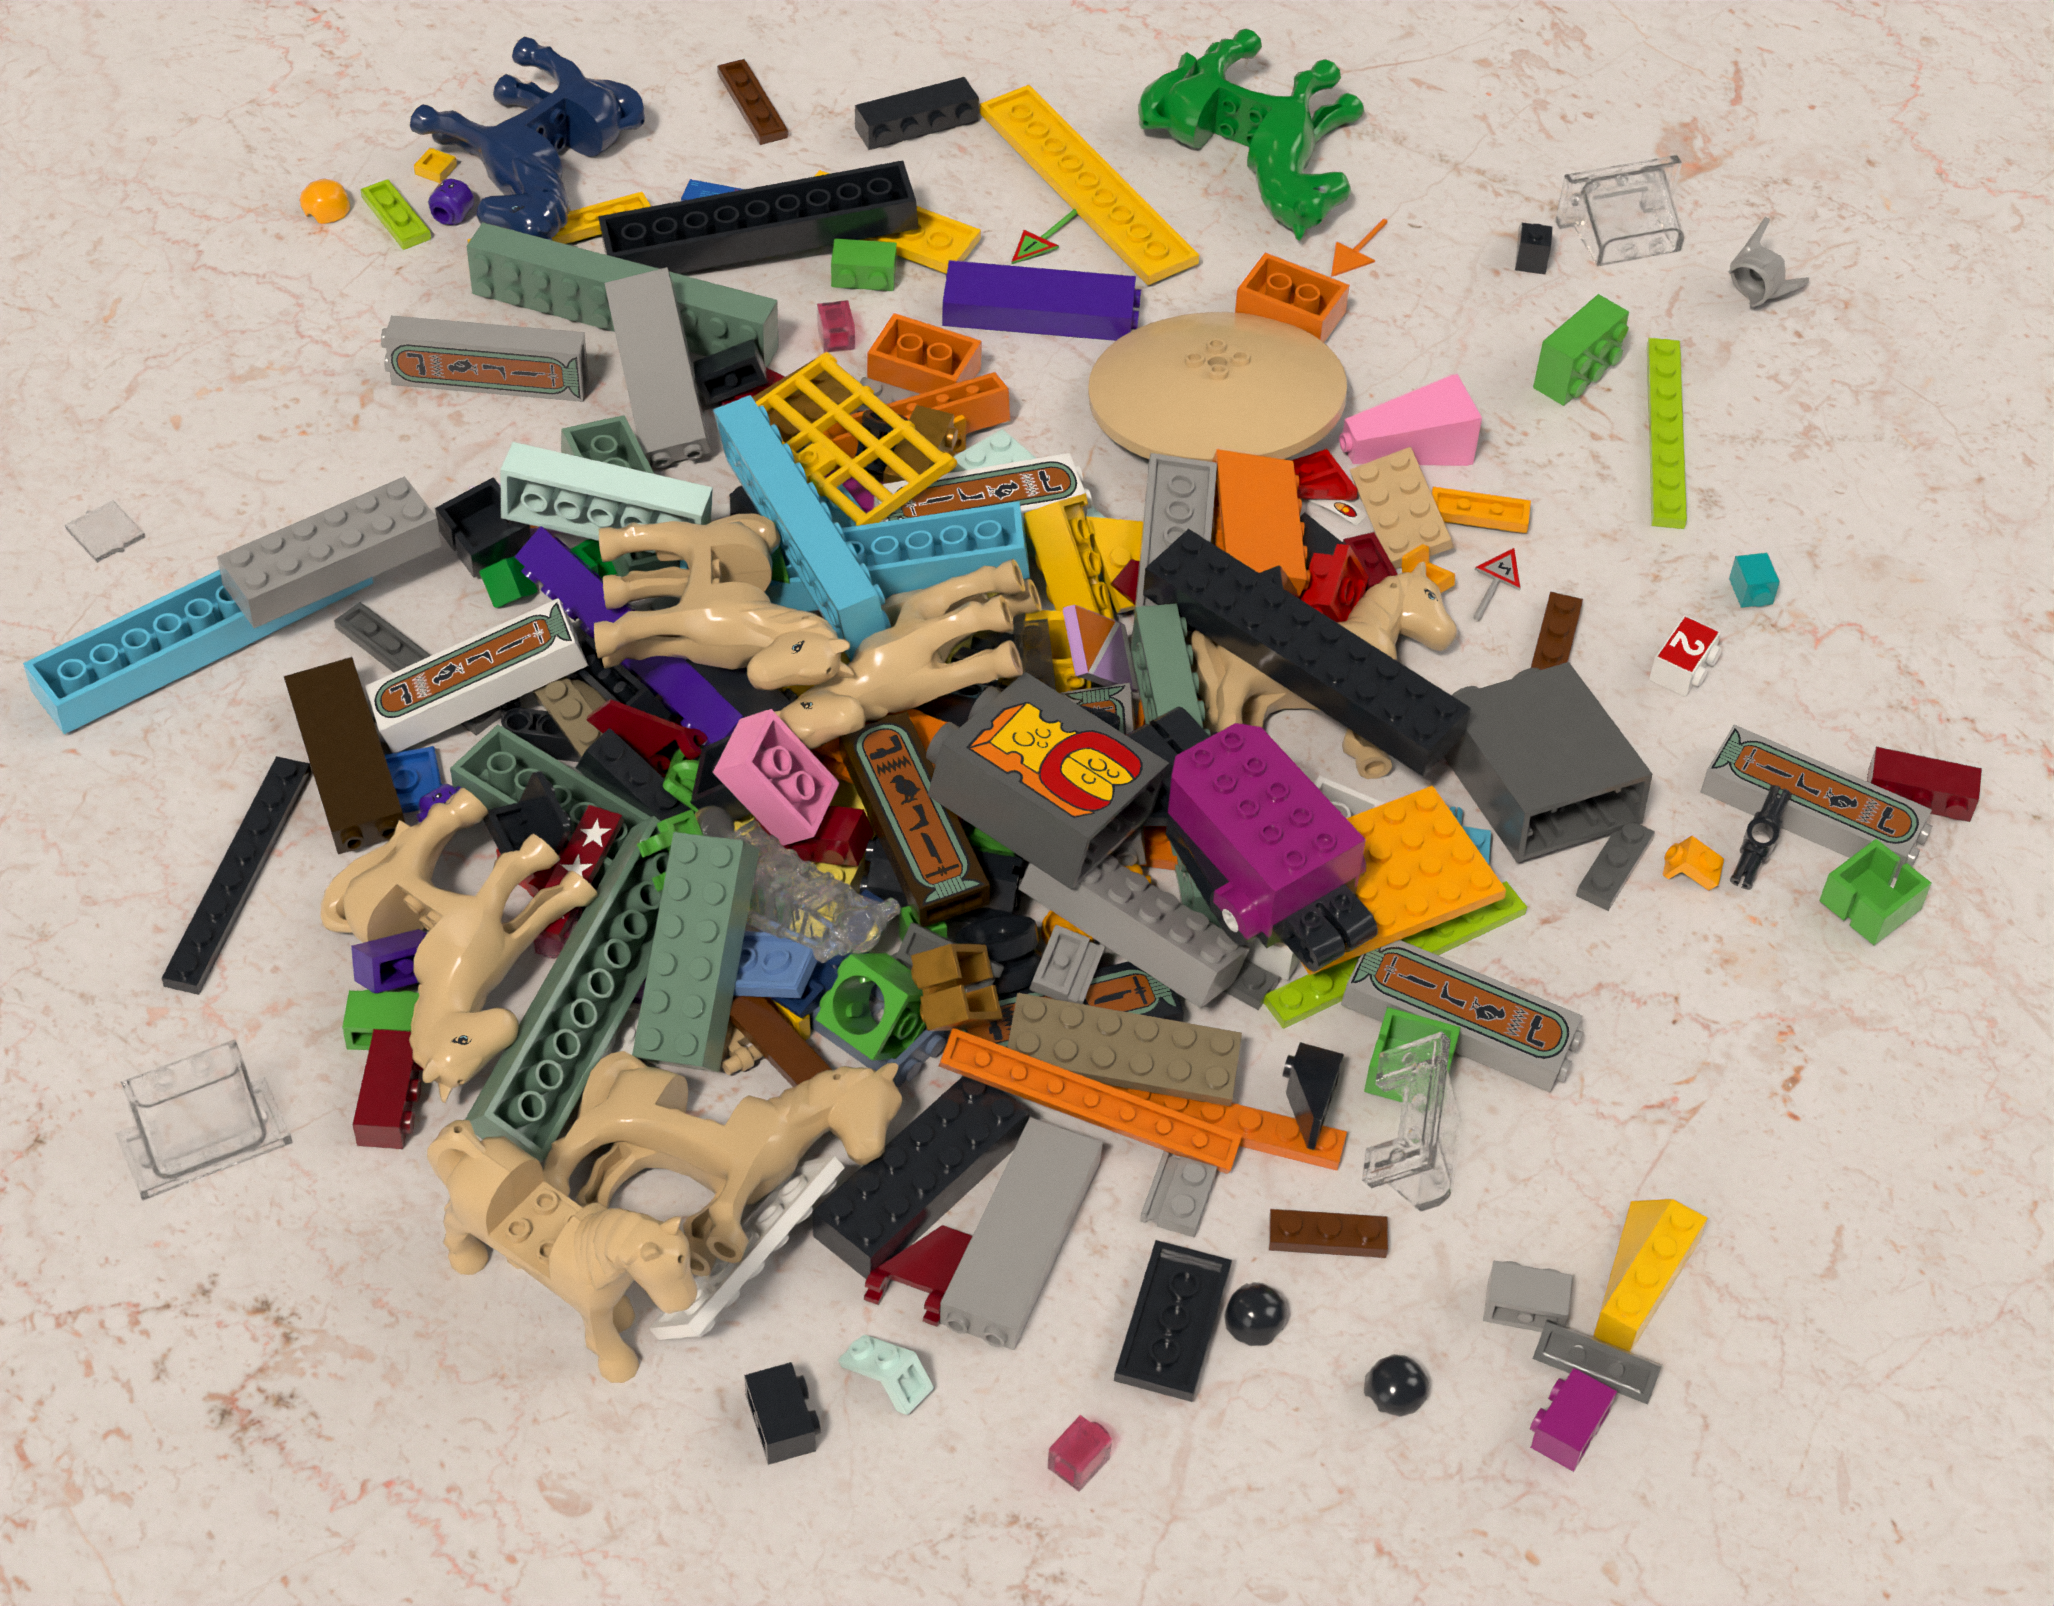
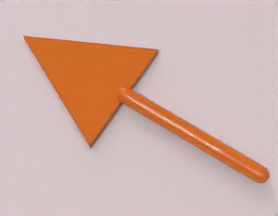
M1382 219L1353 249L1336 241L1331 277L1375 262L1374 259L1359 251L1387 224V219Z

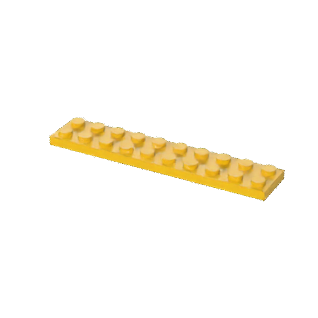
M1030 85L1023 86L979 104L981 116L1072 209H1076L1077 214L1147 285L1199 263V254Z

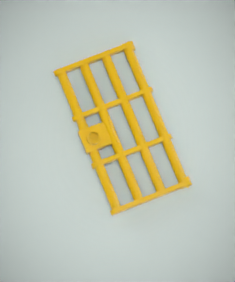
M829 352L821 354L813 362L755 402L758 407L763 405L766 412L773 407L800 431V433L786 442L792 451L794 464L800 463L804 469L807 484L812 482L816 487L817 493L831 500L856 523V526L879 523L943 475L949 473L957 465V460L948 452L943 453L915 429V425L911 421L902 419L876 397L872 388L863 386L839 366L837 359ZM825 370L853 395L837 405L810 380ZM798 389L826 412L825 415L812 424L784 400ZM864 403L894 430L878 440L851 417L849 413ZM838 422L864 444L867 449L852 459L826 437L823 432ZM905 438L935 464L919 475L890 449ZM810 441L813 442V443L810 444L808 447H806L805 449H803L801 452H799V453L796 452V451H798L799 449H801L803 446H805L806 444H808ZM879 457L907 481L908 484L892 494L863 468ZM837 465L841 467L836 472L831 474L829 477H824L832 470H834ZM853 477L882 503L866 514L837 487Z

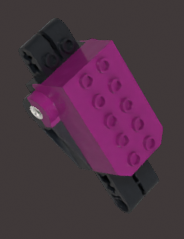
M1178 706L1150 721L1149 724H1145L1126 734L1135 742L1169 762L1157 798L1159 803L1168 812L1166 836L1209 909L1216 916L1224 932L1234 943L1242 946L1258 938L1268 948L1282 940L1309 970L1315 972L1342 957L1345 952L1352 951L1377 935L1378 927L1373 915L1356 897L1358 879L1364 876L1366 872V862L1363 855L1366 839L1262 727L1234 723L1210 737L1183 707Z

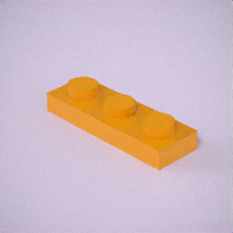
M1434 486L1432 488L1431 494L1444 522L1527 533L1531 500Z

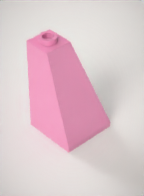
M1454 374L1346 418L1343 433L1339 435V442L1344 453L1347 452L1352 464H1365L1411 447L1419 465L1468 466L1473 465L1482 417L1458 374Z

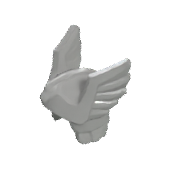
M1767 217L1762 220L1743 249L1731 262L1730 270L1728 271L1736 288L1750 300L1749 304L1751 307L1762 305L1767 299L1780 297L1791 291L1798 290L1809 283V277L1785 280V261L1782 256L1762 247L1760 240L1770 221Z

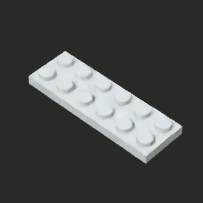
M835 1156L799 1162L790 1177L767 1194L740 1224L749 1240L741 1262L729 1263L717 1257L710 1275L702 1277L695 1275L694 1280L697 1285L695 1302L689 1309L672 1314L663 1312L649 1327V1330L658 1340L701 1337L710 1331L716 1322L714 1320L715 1316L722 1308L730 1306L740 1296L739 1289L747 1280L757 1276L765 1266L763 1261L768 1255L781 1248L788 1241L789 1235L787 1233L795 1224L801 1223L812 1213L813 1208L811 1206L819 1197L826 1195L835 1187L837 1183L835 1178L845 1168Z

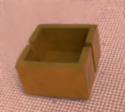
M948 944L911 955L913 964L911 975L918 989H922L923 996L920 997V1015L927 1026V1031L952 1030V1028L965 1030L1003 1019L995 985L965 993L964 986L993 978L986 945Z

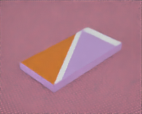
M1075 604L1064 607L1063 615L1075 675L1103 686L1130 683L1132 692L1138 691L1125 624Z

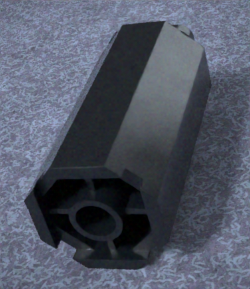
M875 835L874 839H869L867 844L865 861L871 863L868 876L863 875L859 896L867 889L899 911L900 908L907 907L909 904L879 838ZM971 845L990 885V904L949 918L948 920L974 923L990 917L1012 915L1013 910L1019 909L1022 895L1019 886L1025 875V868L1021 866L1026 860L1016 853Z

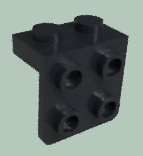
M542 771L532 773L519 802L490 809L483 818L500 854L519 851L523 842L531 834H535L559 855L571 831L570 817L566 811L562 810L555 796L552 783L547 781Z

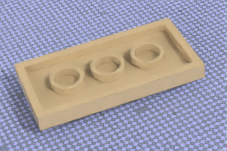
M1411 447L1350 469L1351 477L1358 489V494L1373 530L1395 569L1401 567L1403 555L1421 544L1429 546V557L1454 548L1451 537Z

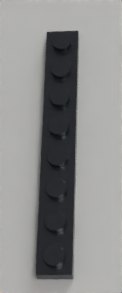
M275 757L161 978L164 987L197 995L200 994L312 773L310 763Z

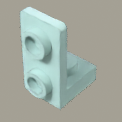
M863 1335L855 1340L849 1349L838 1359L842 1368L881 1381L896 1411L908 1415L934 1389L916 1352L868 1335Z

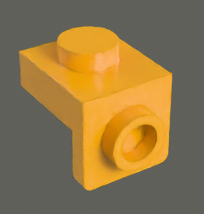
M1421 544L1403 555L1402 573H1411L1419 562H1425L1426 577L1439 587L1440 593L1455 585V573L1429 562V546Z
M1690 836L1679 844H1673L1667 850L1664 856L1665 866L1662 875L1670 879L1683 872L1709 891L1719 884L1724 858L1694 836Z

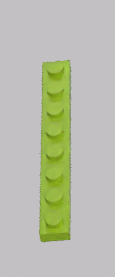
M1648 338L1646 350L1651 526L1684 529L1687 514L1680 340Z
M1505 881L1502 883L1506 889L1504 899L1400 940L1439 956L1525 915L1527 906L1508 882ZM1360 956L1312 975L1307 974L1267 993L1264 1005L1281 1027L1285 1029L1342 1002L1346 985Z

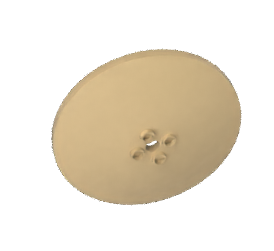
M1205 312L1162 319L1122 336L1111 344L1094 364L1089 377L1088 395L1092 415L1099 427L1116 443L1147 459H1150L1151 453L1212 462L1216 449L1285 459L1316 444L1335 427L1345 409L1347 379L1345 370L1335 353L1325 343L1303 329L1252 314Z

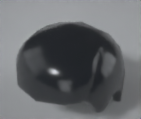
M1259 1282L1246 1283L1232 1294L1224 1314L1226 1329L1236 1340L1249 1346H1265L1270 1344L1276 1334L1283 1329L1285 1320L1288 1318L1285 1299L1276 1289Z
M1393 1354L1382 1358L1365 1375L1364 1394L1374 1401L1379 1412L1402 1417L1415 1413L1427 1399L1429 1392L1428 1378L1421 1366L1405 1355Z

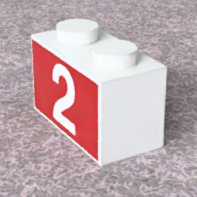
M1684 615L1655 656L1649 680L1686 697L1693 686L1699 687L1702 684L1707 673V665L1714 666L1722 650V647L1717 646L1721 631Z

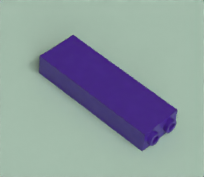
M949 260L942 302V326L1117 341L1122 336L1130 333L1131 329L1135 330L1138 328L1139 311L1133 310V308L1140 307L1141 289H1135L1136 276Z

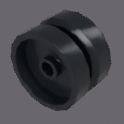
M1023 915L990 917L963 927L956 934L955 940L957 944L986 945L989 959L1004 966L1000 978L996 977L993 983L997 994L1013 992L1031 985L1042 959V953L1035 948L1039 943L1037 924L1031 917Z

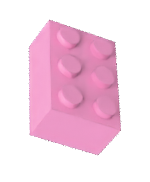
M772 709L739 720L713 771L719 780L782 846L815 836L839 785L836 778Z

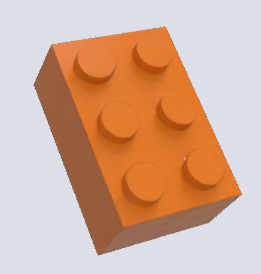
M1265 252L1237 289L1235 313L1257 315L1296 326L1324 343L1346 313L1350 285Z
M893 313L867 352V378L920 394L976 378L981 370L982 341Z

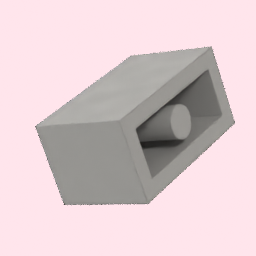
M1494 1260L1488 1279L1483 1321L1537 1332L1543 1331L1547 1319L1565 1326L1569 1313L1573 1275L1564 1274L1550 1268L1538 1269L1522 1266L1513 1261L1501 1262Z

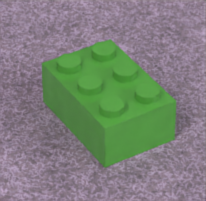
M1600 294L1596 295L1543 340L1533 388L1562 406H1565L1574 397L1578 398L1586 386L1592 381H1598L1609 366H1615L1621 359L1623 354L1621 349L1622 342L1629 329L1627 326L1629 311Z

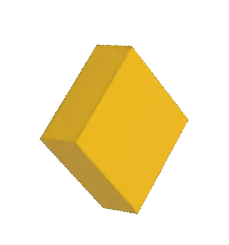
M429 148L414 164L415 175L440 183L457 167L456 157Z

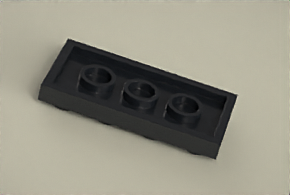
M1155 1240L1115 1370V1382L1189 1402L1193 1401L1230 1273L1231 1259Z

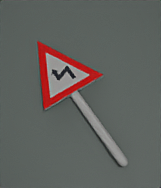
M1514 548L1475 567V570L1494 578L1474 614L1475 620L1480 619L1499 582L1520 591L1521 587Z

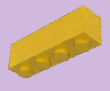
M1086 493L1023 513L1025 531L1028 537L1032 539L1036 551V564L1044 574L1047 583V597L1054 604L1055 610L1063 611L1064 607L1075 604L1114 620L1107 585L1104 582H1099L1098 578L1102 567L1100 554L1095 553L1091 547L1090 536L1095 534L1093 523L1090 520L1086 521L1083 507L1088 505Z
M1674 1199L1630 1202L1594 1331V1337L1629 1352L1633 1350L1699 1244L1708 1219L1706 1216Z

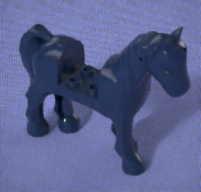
M524 36L518 40L513 48L512 58L514 63L522 67H537L548 73L556 80L558 85L554 92H547L533 82L523 83L518 78L505 74L499 78L494 86V99L503 105L517 104L528 108L522 113L496 126H484L470 121L457 111L438 112L433 107L422 104L413 112L409 126L412 132L417 134H432L434 142L438 144L458 145L466 152L480 157L486 168L488 178L504 194L482 198L477 208V218L480 224L483 222L552 240V237L567 224L568 214L571 210L570 202L561 180L563 168L558 152L567 146L588 157L597 156L617 141L621 131L636 130L644 124V106L639 93L630 86L612 80L587 78L574 62L557 54L551 46H541L534 39Z

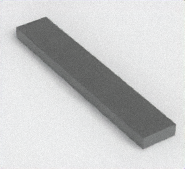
M361 602L334 620L335 628L393 673L431 656ZM498 706L461 723V725L477 736L502 717L501 708Z

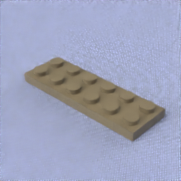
M1017 993L1007 1048L1103 1084L1231 1106L1242 1032Z

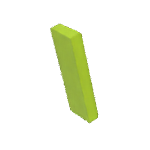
M389 179L360 189L362 199L403 250L431 240L429 229Z

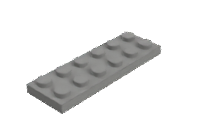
M1155 453L1150 454L1135 607L1157 605L1143 596L1145 568L1188 528L1211 542L1217 463Z

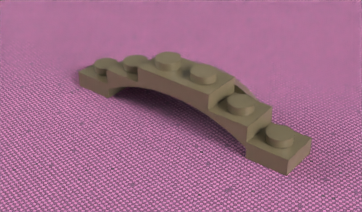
M567 676L531 691L538 703L546 709L581 758L585 750L602 735L586 719L589 714L606 703V701L588 684L580 680L567 678Z

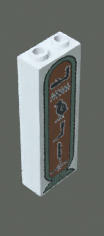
M1066 453L947 473L880 522L1020 501L1023 522L1025 523L1023 513L1086 493L1088 505L1083 507L1086 518L1087 509L1092 508V499L1089 489L1083 488V476L1080 466H1075L1071 454ZM899 481L882 485L894 494L907 485L908 482ZM874 496V508H875V507H877L879 504H881L882 502L879 501V500Z
M558 598L366 685L365 687L370 699L367 701L373 721L376 720L374 725L380 744L386 742L391 751L397 753L588 666L572 622Z

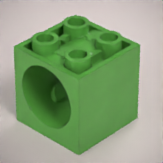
M887 953L850 954L849 957L842 961L837 970L838 977L832 989L828 990L820 1001L821 1009L815 1020L872 1061L896 1059L921 1035L926 1026L920 1015V997L923 996L922 989H918L915 985L911 970ZM875 983L883 994L885 1005L884 1014L879 1024L874 1021L869 1009V997Z

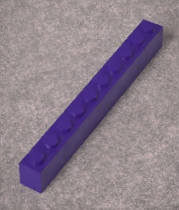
M542 526L538 528L515 556L525 566L521 572L535 584H538L539 581L544 584L540 590L551 600L559 598L567 615L574 621L579 618L582 621L579 627L594 640V623L601 621L614 623L627 612L636 611L629 603L621 608L607 610L604 599L603 579L558 537ZM652 656L643 660L625 659L620 663L633 676L639 675L642 678L641 683L655 697L659 694L663 698L661 703L672 715L676 717L680 714L684 718L680 722L682 726L701 730L707 736V741L702 744L703 746L732 735L739 720L744 718L686 661L687 658Z

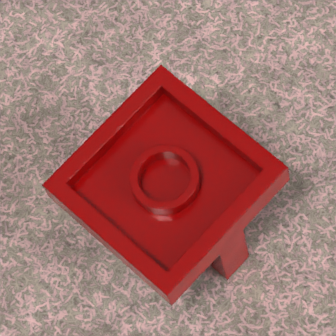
M1337 544L1333 555L1313 553L1308 569L1310 571L1309 586L1307 590H1302L1299 599L1338 623L1348 620L1350 612L1363 597L1369 577L1350 545Z

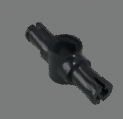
M1770 786L1761 811L1755 813L1744 834L1743 843L1739 850L1741 857L1733 875L1730 877V882L1738 886L1742 876H1744L1745 879L1741 887L1743 889H1752L1761 863L1767 861L1777 843L1779 831L1782 827L1781 817L1789 799L1792 797V793L1784 788L1780 798H1777L1780 786ZM1754 832H1763L1769 837L1770 841L1765 843L1758 842L1753 838L1752 834Z

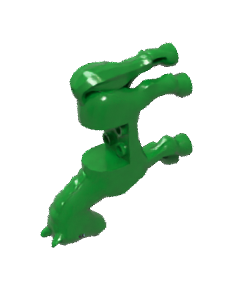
M1247 28L1239 30L1233 39L1224 38L1220 42L1212 43L1205 51L1204 56L1198 60L1188 52L1184 53L1178 62L1176 70L1162 75L1144 89L1138 104L1140 128H1165L1174 139L1195 148H1201L1214 133L1249 147L1247 166L1249 170L1256 173L1255 177L1262 202L1270 210L1274 219L1293 229L1295 239L1300 241L1306 229L1320 224L1334 207L1344 203L1350 196L1351 187L1343 172L1305 174L1303 170L1308 166L1316 143L1325 134L1340 125L1357 121L1364 112L1363 103L1353 94H1341L1334 104L1319 107L1311 118L1309 111L1310 97L1318 91L1332 89L1341 79L1340 69L1334 62L1326 59L1317 61L1311 70L1298 72L1294 76V87L1291 96H1275L1255 92L1230 83L1225 77L1227 69L1240 59H1253L1262 48L1261 38L1254 31Z

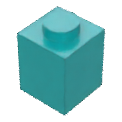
M1768 553L1735 556L1729 580L1740 607L1772 605L1780 581Z

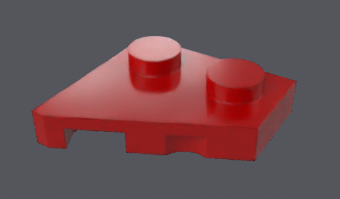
M1328 449L1291 460L1294 463L1295 475L1299 476L1297 498L1354 500L1357 498L1358 489Z

